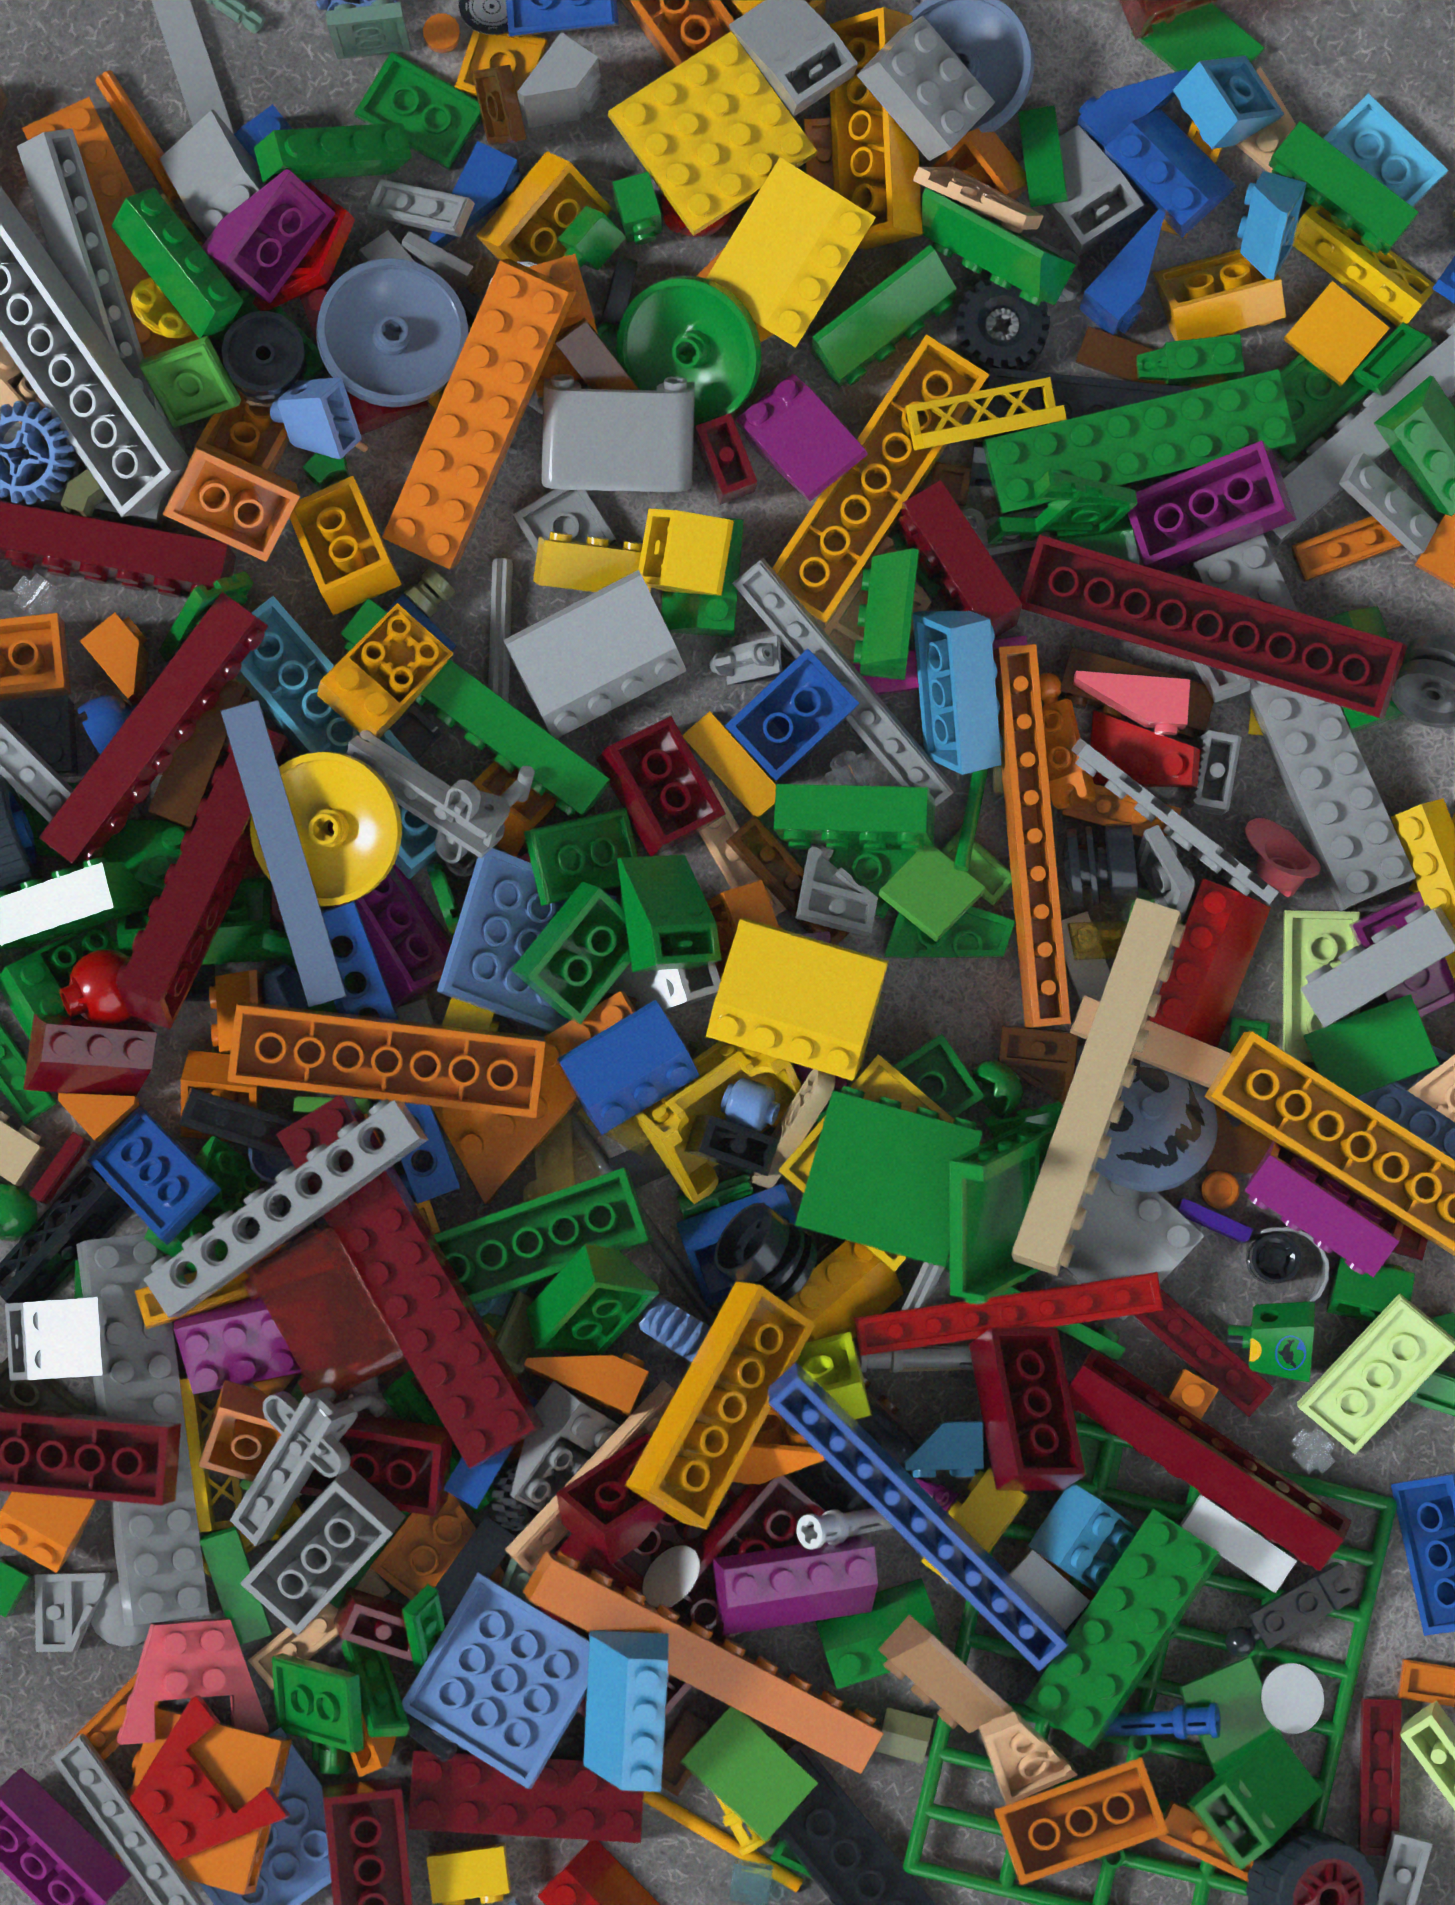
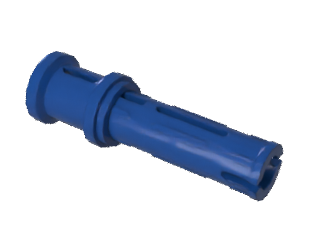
M1210 1703L1209 1707L1186 1708L1185 1704H1179L1173 1708V1711L1119 1713L1103 1738L1175 1734V1737L1179 1739H1187L1188 1735L1211 1734L1212 1738H1219L1221 1730L1219 1707L1217 1703Z

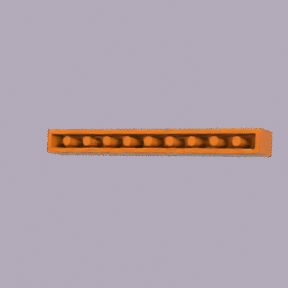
M1036 644L998 647L993 650V660L997 666L995 686L996 696L1000 703L998 724L999 733L1003 740L1001 770L1024 1023L1026 1028L1071 1024Z
M545 1551L523 1590L529 1601L588 1632L594 1630L669 1634L668 1674L860 1774L863 1772L884 1734L874 1724L877 1718L858 1707H856L854 1712L842 1707L844 1701L826 1690L823 1691L822 1695L810 1690L812 1685L810 1682L794 1673H791L789 1678L777 1672L779 1667L761 1656H758L756 1661L745 1656L746 1649L727 1638L722 1644L711 1638L713 1632L695 1621L690 1626L678 1620L680 1614L663 1604H659L657 1609L646 1604L645 1600L647 1597L628 1586H626L624 1591L612 1586L613 1579L599 1570L593 1569L589 1574L578 1568L580 1562L574 1557L562 1551H559L557 1556Z

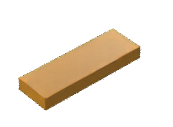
M710 711L682 735L686 743L752 817L756 815L758 818H761L775 805L776 784Z

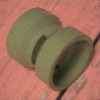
M431 566L421 574V580L416 585H410L403 592L428 619L438 611V605L442 601H448L456 593L453 587ZM424 584H425L438 598H436V597L424 586Z

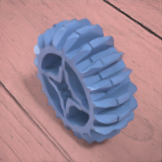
M16 401L13 407L10 404L0 407V497H7L10 494L11 502L13 503L22 502L23 499L27 504L36 503L38 498L41 501L48 500L51 497V492L58 493L63 489L60 481H69L72 477L65 467H74L77 463L72 458H68V452H73L75 449L72 444L67 445L66 438L69 436L68 430L61 431L59 425L62 420L60 417L52 419L49 407L41 410L40 403L35 401L30 402L28 406L24 401ZM22 421L21 430L17 431L15 439L13 441H3L5 434L11 426ZM41 433L47 441L48 448L41 442ZM27 446L24 450L28 449L30 455L37 457L25 459L26 455H22V450L14 448ZM2 456L9 461L10 471L7 469ZM37 464H48L46 471L36 482L28 483L29 476L34 474Z
M655 1298L651 1305L647 1306L639 1323L641 1331L690 1362H693L711 1328L663 1298Z

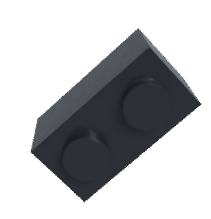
M696 1115L685 1152L752 1176H768L779 1139L712 1115Z

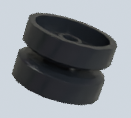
M270 311L250 312L235 320L225 333L221 347L223 365L236 391L246 400L260 404L273 403L296 382L304 379L307 364L303 338L296 326L283 315ZM262 355L267 360H260L258 357Z

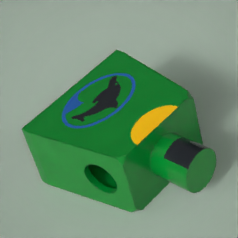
M1315 1302L1255 1305L1252 1312V1326L1228 1324L1227 1347L1250 1349L1249 1368L1254 1372L1310 1382Z

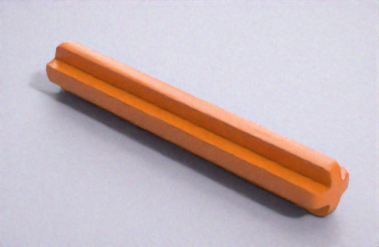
M109 70L100 74L95 79L98 88L171 201L180 198L159 159L164 155V152L114 73Z

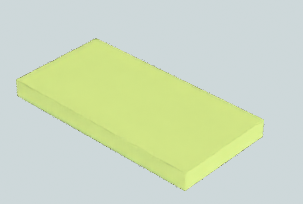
M1285 910L1283 912V1051L1300 1062H1313L1303 1035L1323 1028L1300 988L1308 984L1305 976L1329 963L1332 968L1342 964L1338 957L1358 945L1349 924L1360 919V912ZM1360 1008L1356 1009L1355 1011L1351 1012L1350 1014L1346 1015L1345 1017L1341 1018L1336 1022L1360 1014Z
M1399 1293L1297 1402V1407L1353 1454H1356L1455 1350V1339Z

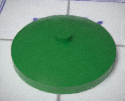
M675 276L663 279L649 286L629 304L620 321L617 333V360L640 390L656 391L657 386L664 383V379L668 377H682L687 379V382H695L694 427L735 412L752 393L760 374L761 343L756 325L750 313L732 292L709 279L697 276Z

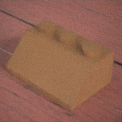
M910 1615L878 1649L888 1658L883 1665L900 1681L905 1675L915 1683L910 1690L926 1705L931 1700H934L941 1707L936 1714L952 1729H955L960 1724L968 1733L979 1729L978 1726L988 1723L995 1717L1009 1714L1012 1710L1004 1700Z

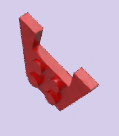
M200 1695L194 1696L189 1701L130 1798V1801L175 1861L198 1854L234 1838L282 1821L290 1816V1813L270 1787L264 1788L237 1811L191 1751V1748L221 1723Z

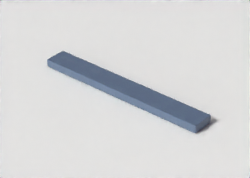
M256 700L222 710V717L308 1006L311 1007L345 997L346 992L260 703Z

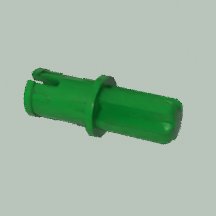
M742 1173L718 1182L715 1190L695 1205L685 1194L676 1197L683 1217L686 1219L689 1216L714 1207L718 1208L722 1204L753 1193V1186L747 1173Z

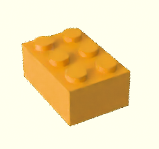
M354 476L297 501L289 518L320 593L333 616L365 602L368 598L372 599L402 585L367 501Z

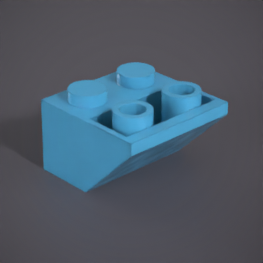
M940 1421L918 1444V1449L903 1462V1469L911 1470L913 1477H936V1470L950 1469V1476L952 1477L975 1476V1469H984L982 1422Z
M1073 1483L1065 1489L1028 1546L1097 1593L1139 1529L1103 1501Z

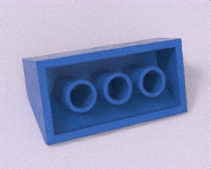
M1455 1471L1391 1484L1393 1497L1397 1502L1396 1511L1423 1634L1425 1636L1455 1632Z

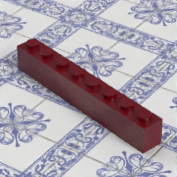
M222 592L39 838L72 864L84 869L83 863L85 861L102 857L104 846L113 835L123 829L127 822V815L136 804L141 803L147 797L151 783L159 773L164 772L170 766L174 752L181 743L190 739L196 729L195 724L204 712H208L214 707L218 701L219 692L227 681L233 680L238 675L242 667V661L250 651L255 650L264 639V632L269 626Z
M1094 1348L1070 1380L1068 1387L1072 1407L1075 1411L1087 1415L1099 1423L1106 1432L1117 1435L1132 1445L1139 1454L1150 1457L1165 1467L1169 1474L1176 1478H1181L1195 1487L1202 1496L1209 1500H1214L1229 1510L1236 1519L1247 1522L1262 1532L1266 1539L1273 1543H1278L1292 1552L1302 1563L1311 1565L1321 1571L1344 1541L1352 1522L1350 1519Z

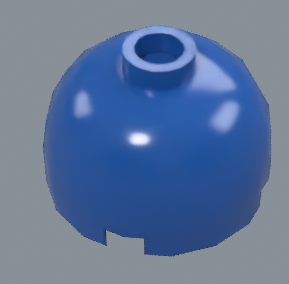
M101 695L78 707V714H87L88 719L83 721L82 724L100 755L138 704L131 707L121 697Z

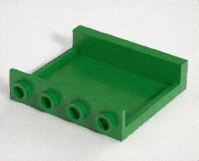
M843 1086L841 1092L832 1091L795 1225L800 1228L945 1268L950 1252L949 1161L979 1146L983 1132L975 1130L977 1123L955 1117L953 1124L938 1120L940 1113L926 1108L917 1107L916 1113L902 1110V1102L880 1096L878 1103L863 1099L865 1092Z
M1025 1122L949 1161L950 1295L965 1298V1301L970 1304H983L996 1294L1006 1292L1012 1285L1025 1281L1028 1276L1035 1272L1042 1271L1013 1261L1012 1251L1039 1177V1153L1049 1148L1056 1126Z

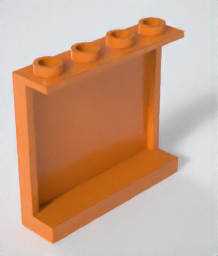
M164 1706L154 1707L155 1742L142 1743L141 1750H138L134 1756L132 1772L135 1773L132 1788H129L126 1792L130 1798L182 1713L168 1710V1707ZM219 1724L191 1748V1751L238 1811L264 1788L270 1787L274 1794L279 1797L292 1739L280 1736L270 1737ZM272 1824L175 1862L190 1881L242 1895L255 1893ZM116 1852L114 1858L118 1859L120 1862H123L121 1857Z

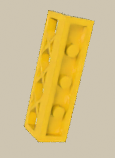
M1312 205L1298 221L1293 246L1397 327L1402 322L1409 324L1424 303L1434 293L1435 290L1432 288L1435 284L1390 250L1385 255L1381 251L1375 253L1369 250L1361 242L1359 234L1351 228L1345 230L1339 227L1331 219L1332 214L1321 205L1319 207ZM1319 211L1322 215H1324L1326 218H1328L1331 222L1326 221L1324 218H1322L1320 215H1318L1317 212ZM1349 237L1354 238L1360 245H1357ZM1379 260L1385 262L1390 268L1384 266ZM1409 283H1412L1414 286H1416V287H1417L1419 290H1421L1423 293H1422V294L1419 293V292H1418L1417 290H1415L1412 286H1410Z
M1050 377L905 406L914 451L1067 420L1064 405H1055ZM1041 387L1045 409L1033 411L1021 401L1029 389ZM1020 391L1016 398L1009 394L1011 392ZM996 395H1001L1012 403L1006 415L1001 418L986 410ZM985 398L981 405L974 401L976 399ZM965 402L977 410L967 425H962L951 417L958 403ZM950 405L946 412L938 408L941 406ZM1017 408L1025 412L1013 415ZM930 409L940 416L941 420L934 431L921 434L917 411ZM982 415L989 419L987 421L978 422ZM946 422L954 426L952 428L943 429Z
M180 1379L199 1533L234 1527L235 1525L230 1520L215 1522L213 1505L224 1494L235 1503V1509H237L243 1499L242 1488L239 1486L241 1483L240 1478L229 1476L221 1487L209 1478L208 1469L199 1467L204 1441L203 1429L210 1422L215 1407L211 1411L199 1402V1395L192 1393L189 1379ZM200 1408L208 1414L203 1423ZM231 1482L234 1496L226 1490ZM210 1485L218 1490L213 1499Z

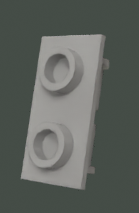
M775 635L724 648L725 653L715 654L709 663L712 672L726 676L727 685L782 673L780 637Z

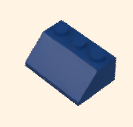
M1160 108L1132 121L1104 147L1105 155L1123 173L1132 188L1156 212L1158 209H1161L1165 213L1164 220L1181 238L1237 187Z
M656 1000L557 1058L583 1110L601 1135L700 1076L686 1047Z
M783 1184L676 1223L706 1306L726 1300L736 1282L716 1267L714 1259L716 1244L723 1230L736 1214L753 1203H765L788 1220V1223L795 1225L797 1218Z

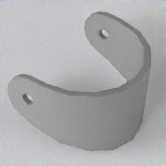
M1284 1227L1253 1231L1251 1235L1269 1232H1289L1304 1240L1312 1249L1318 1264V1281L1313 1294L1305 1302L1317 1300L1328 1282L1329 1261L1324 1250L1313 1242V1237L1308 1233Z

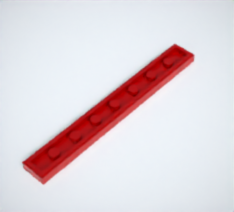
M1158 1272L995 1296L989 1298L988 1302L983 1304H970L962 1301L854 1318L859 1356L976 1339L990 1328H1049L1162 1311L1164 1309Z

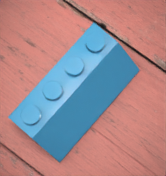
M972 611L914 612L913 625L925 753L932 761L961 775L1002 765L1001 751L1003 749V740L999 733L998 724L1000 703L996 696L995 686L997 666L993 660L992 647L995 635L990 619Z
M590 1630L584 1766L621 1790L661 1792L669 1634Z

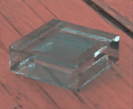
M736 1859L733 1865L729 1900L754 1905H768L774 1866Z

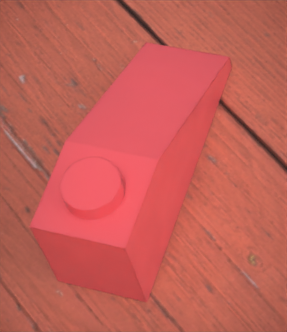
M1076 671L1074 674V686L1145 728H1155V734L1177 735L1178 730H1184L1187 726L1190 679Z

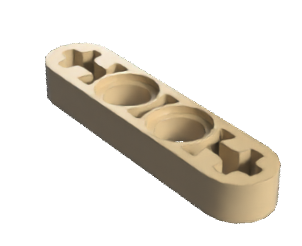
M815 1069L811 1071L770 1137L779 1139V1144L769 1175H750L752 1183L768 1189L776 1184L781 1176V1173L778 1172L779 1168L803 1142L828 1103L834 1090L835 1075Z

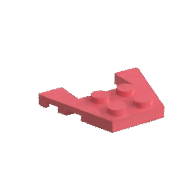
M216 1618L151 1623L137 1668L138 1675L132 1695H129L126 1705L127 1712L123 1726L118 1732L117 1743L125 1745L155 1742L154 1702L188 1699L196 1695L201 1697L230 1695L232 1727L255 1733H269L265 1715L230 1619Z

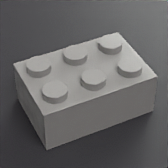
M924 16L901 28L857 74L858 78L929 161L951 150L995 103Z

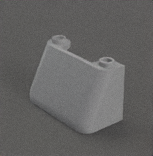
M556 374L551 379L545 378L543 387L542 485L559 490L682 492L691 489L694 456L695 382H687V379L682 377H668L664 379V383L657 386L656 391L581 389V384L568 374Z

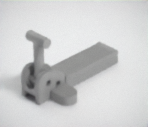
M363 730L359 736H355L349 742L347 755L367 763L383 777L399 805L438 830L435 848L440 857L449 863L458 862L467 854L468 850L482 858L502 839L505 831L503 823L509 816L510 807L516 801L525 802L528 799L535 773L532 767L522 766L517 780L502 795L497 796L478 790L475 785L467 780L461 779L452 787L375 737L368 730Z
M357 1381L349 1390L354 1397L336 1404L332 1403L336 1397V1392L330 1386L305 1395L301 1403L287 1392H279L265 1399L263 1403L265 1418L281 1433V1436L230 1519L255 1546L264 1543L265 1540H270L275 1535L276 1530L314 1468L326 1477L337 1476L348 1469L350 1464L349 1454L338 1441L356 1420L357 1412L366 1408L376 1418L385 1412L387 1407L361 1381Z

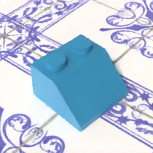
M1246 56L1199 61L1173 89L1181 102L1182 109L1191 117L1200 131L1201 138L1209 144L1211 149L1235 146L1279 120L1284 115Z
M1263 171L1257 182H1251L1248 186L1244 204L1250 205L1248 216H1243L1240 222L1237 237L1243 239L1240 253L1265 278L1274 280L1292 250L1306 182Z

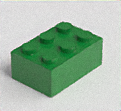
M581 882L513 966L511 971L559 1014L581 1024L631 962L624 909L600 887Z

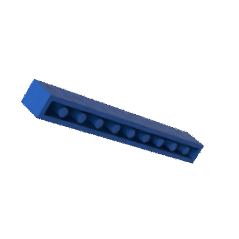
M797 1362L768 1387L769 1404L1038 1671L1068 1646L1064 1628Z

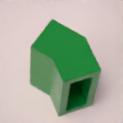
M315 453L302 467L306 476L321 490L329 487L334 481L349 477L346 455L342 459H335Z

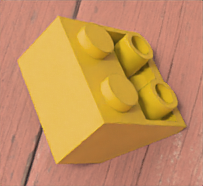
M648 508L638 568L646 585L667 592L721 596L734 521L678 510Z

